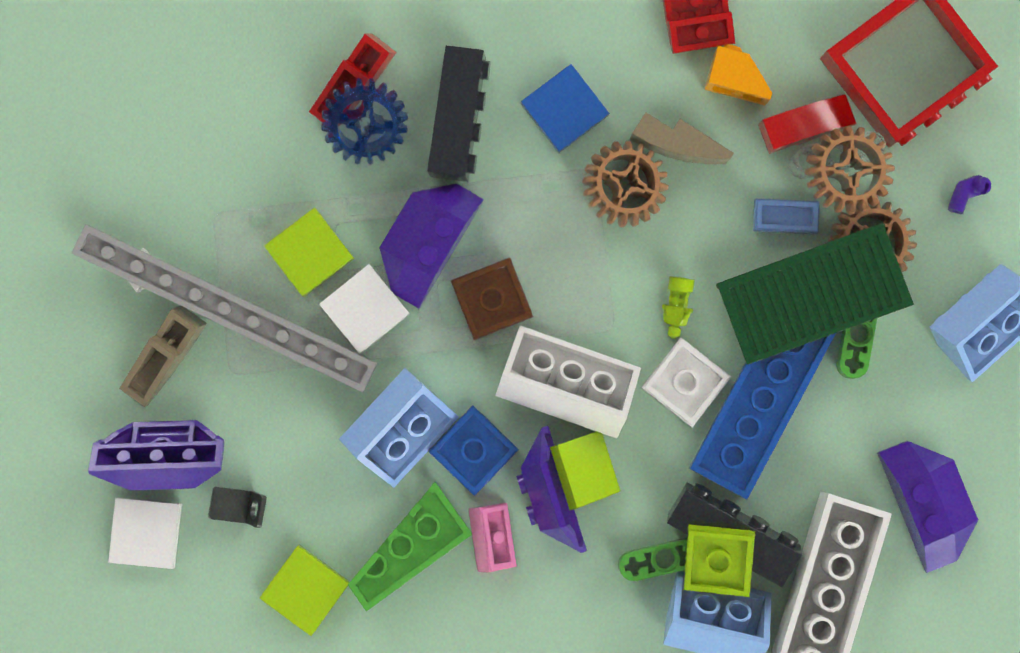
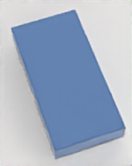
M756 198L754 200L753 231L818 234L820 201Z

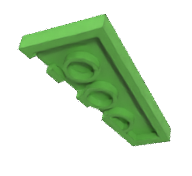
M436 482L432 484L385 542L349 582V588L366 612L472 535V532Z

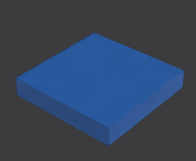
M572 64L521 101V105L558 153L610 114Z
M472 405L428 452L475 496L519 449Z

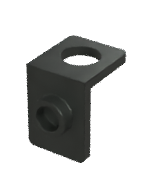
M214 487L208 518L246 523L255 528H261L267 497L255 491ZM258 503V510L255 517V508Z

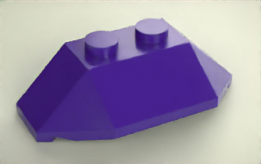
M457 183L411 193L379 247L390 289L394 295L418 309L421 308L483 203V198Z
M197 420L132 422L113 432L104 440L100 439L93 443L88 472L92 476L128 490L192 489L198 487L222 470L225 442L223 438L213 433Z
M547 425L541 427L520 467L522 474L516 477L521 493H528L532 505L527 506L526 509L531 526L538 524L540 532L583 553L587 549L575 510H569L550 450L554 443L549 426Z
M909 441L877 452L925 572L928 573L956 562L973 532L978 518L954 459Z

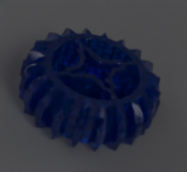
M361 78L356 79L355 88H352L349 82H345L343 84L344 93L334 89L333 95L336 100L326 99L325 105L330 109L323 110L321 113V117L326 120L321 124V129L324 132H328L325 135L326 143H334L332 146L334 153L343 150L342 157L345 161L352 155H354L355 164L357 165L360 164L362 157H366L370 165L373 164V156L378 155L381 161H384V151L394 154L396 149L393 143L402 145L404 140L400 134L407 133L408 131L407 125L403 123L408 120L407 113L402 111L405 108L404 102L402 100L395 101L398 97L395 90L386 94L388 87L384 82L377 89L375 88V80L372 78L369 79L368 86H363ZM362 100L361 105L357 109H346L343 112L351 103ZM374 101L380 103L388 110L391 120L384 119L382 115H378L373 111ZM368 111L370 123L367 122L368 125L363 127L362 132L359 120L362 121V118L366 117V112ZM338 123L345 124L346 128L356 132V142L350 140L341 132ZM385 131V134L379 139L368 142L372 135L383 134Z

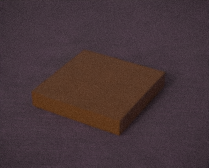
M510 257L450 280L474 340L534 317Z

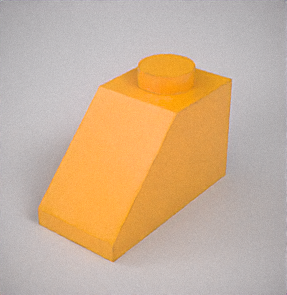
M726 44L723 47H717L713 55L704 90L765 106L771 99L772 91L750 54L742 52V49L735 45Z

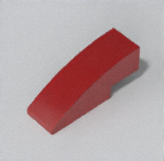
M365 33L349 58L341 62L309 110V113L330 129L336 131L375 84L397 52L372 33Z
M846 94L762 119L758 126L768 153L771 154L793 145L797 146L820 138L824 134H831L834 128L842 130L846 126H853L857 123Z

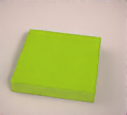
M315 207L264 245L302 297L308 295L355 259Z
M595 431L550 447L569 510L580 508L621 491L602 433Z
M689 524L684 590L750 597L755 531Z
M297 545L259 599L312 636L346 590L350 581L301 545Z

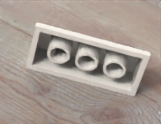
M519 326L495 396L618 438L629 413L641 368Z

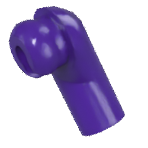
M974 175L959 181L955 186L948 210L956 214H963L968 199L981 194H987L991 189V181L981 175Z

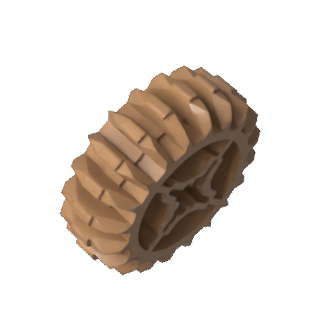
M846 126L843 134L838 128H834L831 131V137L824 134L820 137L821 144L815 143L812 145L811 150L816 155H809L806 158V162L814 165V167L805 170V175L814 176V179L807 183V187H818L819 191L814 193L813 197L818 199L824 195L826 199L823 202V207L827 208L835 202V213L842 212L844 206L849 215L855 213L856 207L861 212L867 211L868 203L876 206L880 203L878 196L884 197L888 194L887 189L883 185L893 183V179L887 176L886 173L894 171L895 166L891 164L886 165L885 162L892 157V153L887 152L883 155L881 149L886 146V142L882 141L875 144L874 140L877 135L874 132L865 138V128L859 127L855 134L851 126ZM843 145V152L840 154L839 163L826 166V160L834 147ZM858 149L868 156L870 162H864L860 159ZM851 164L850 168L854 167L855 171H861L849 177V173L846 174L844 170L839 169ZM873 174L868 189L862 195L856 196V188L859 187L860 178ZM828 178L838 180L845 194L837 191L830 184Z
M618 141L612 143L611 149L603 146L600 149L601 155L595 153L591 157L593 164L586 165L584 169L591 176L584 177L582 183L591 186V188L583 191V196H593L594 199L588 203V207L593 208L598 205L600 210L596 213V217L600 218L607 213V224L609 225L616 220V217L618 218L619 227H625L628 220L632 227L637 226L639 218L647 222L651 219L650 213L656 214L660 211L656 203L662 204L666 200V197L659 192L668 190L669 185L660 182V180L667 177V172H658L657 170L663 162L657 160L653 163L651 158L655 154L654 151L650 150L647 154H643L644 145L641 143L634 150L631 141H626L623 149ZM613 161H629L628 165L621 172L616 170L610 172L604 169L608 163ZM639 168L647 178L648 188L647 184L642 182L638 176ZM628 175L627 180H629V183L627 185L631 184V187L623 192L624 189L619 182ZM602 180L604 181L603 184L612 190L613 196L611 201L604 193ZM628 196L635 198L641 196L645 198V201L639 207L622 208V204L627 200Z
M891 202L884 203L882 208L880 203L876 206H869L868 204V210L865 212H861L856 207L855 213L851 215L841 212L837 217L842 224L834 223L831 226V229L838 233V235H831L828 238V241L831 242L850 235V231L855 233L869 228L867 225H860L857 222L858 219L870 217L881 220L885 224L887 234L889 235L890 231H892L894 235V253L902 272L908 269L904 261H912L914 259V255L908 252L907 249L917 247L916 242L909 241L908 239L915 235L916 231L913 229L907 231L905 227L910 224L911 219L906 218L901 221L899 217L903 209L898 208L892 213Z

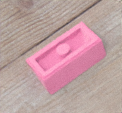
M507 503L469 508L478 572H494L517 567Z

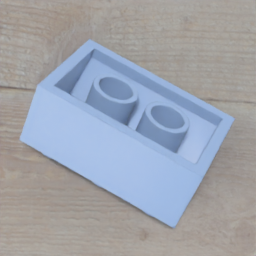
M1002 264L991 273H988L980 283L967 294H964L955 305L943 315H940L929 327L937 345L971 382L977 379L1020 341V276Z
M404 368L339 440L357 460L394 488L452 426L459 416L411 372Z
M678 571L676 573L666 616L663 645L695 653L767 652L770 646L772 593L750 588V597L688 591L684 590L685 572Z

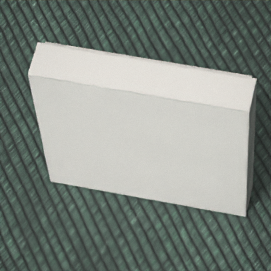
M370 264L319 304L359 354H362L410 315Z
M679 338L641 388L682 421L693 427L730 380L731 376L684 339Z
M115 498L108 563L174 569L182 504Z

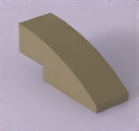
M647 112L629 139L637 144L641 143L644 145V148L665 157L691 163L726 164L734 154L681 119L672 129Z
M183 306L171 309L156 335L148 340L119 389L144 407L148 406L187 355L207 323Z

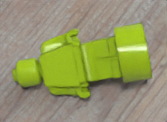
M669 276V305L663 304L662 309H664V322L671 325L668 327V336H671L670 338L672 339L680 337L681 328L679 326H686L688 318L693 312V308H687L690 293H693L694 279Z

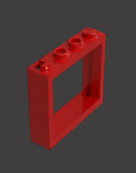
M894 0L828 49L820 58L879 137L886 142L888 148L897 142L901 146L905 145L917 136L914 129L922 123L927 128L942 117L939 112L946 105L951 109L968 98L964 93L972 86L976 91L993 79L989 73L999 67L947 0L923 1L977 71L899 129L851 68L844 56L919 0Z

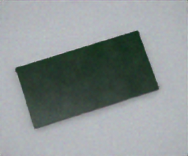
M884 223L874 225L716 284L747 365L914 305Z

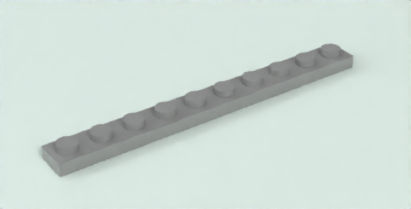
M85 224L72 251V254L358 391H365L378 364Z

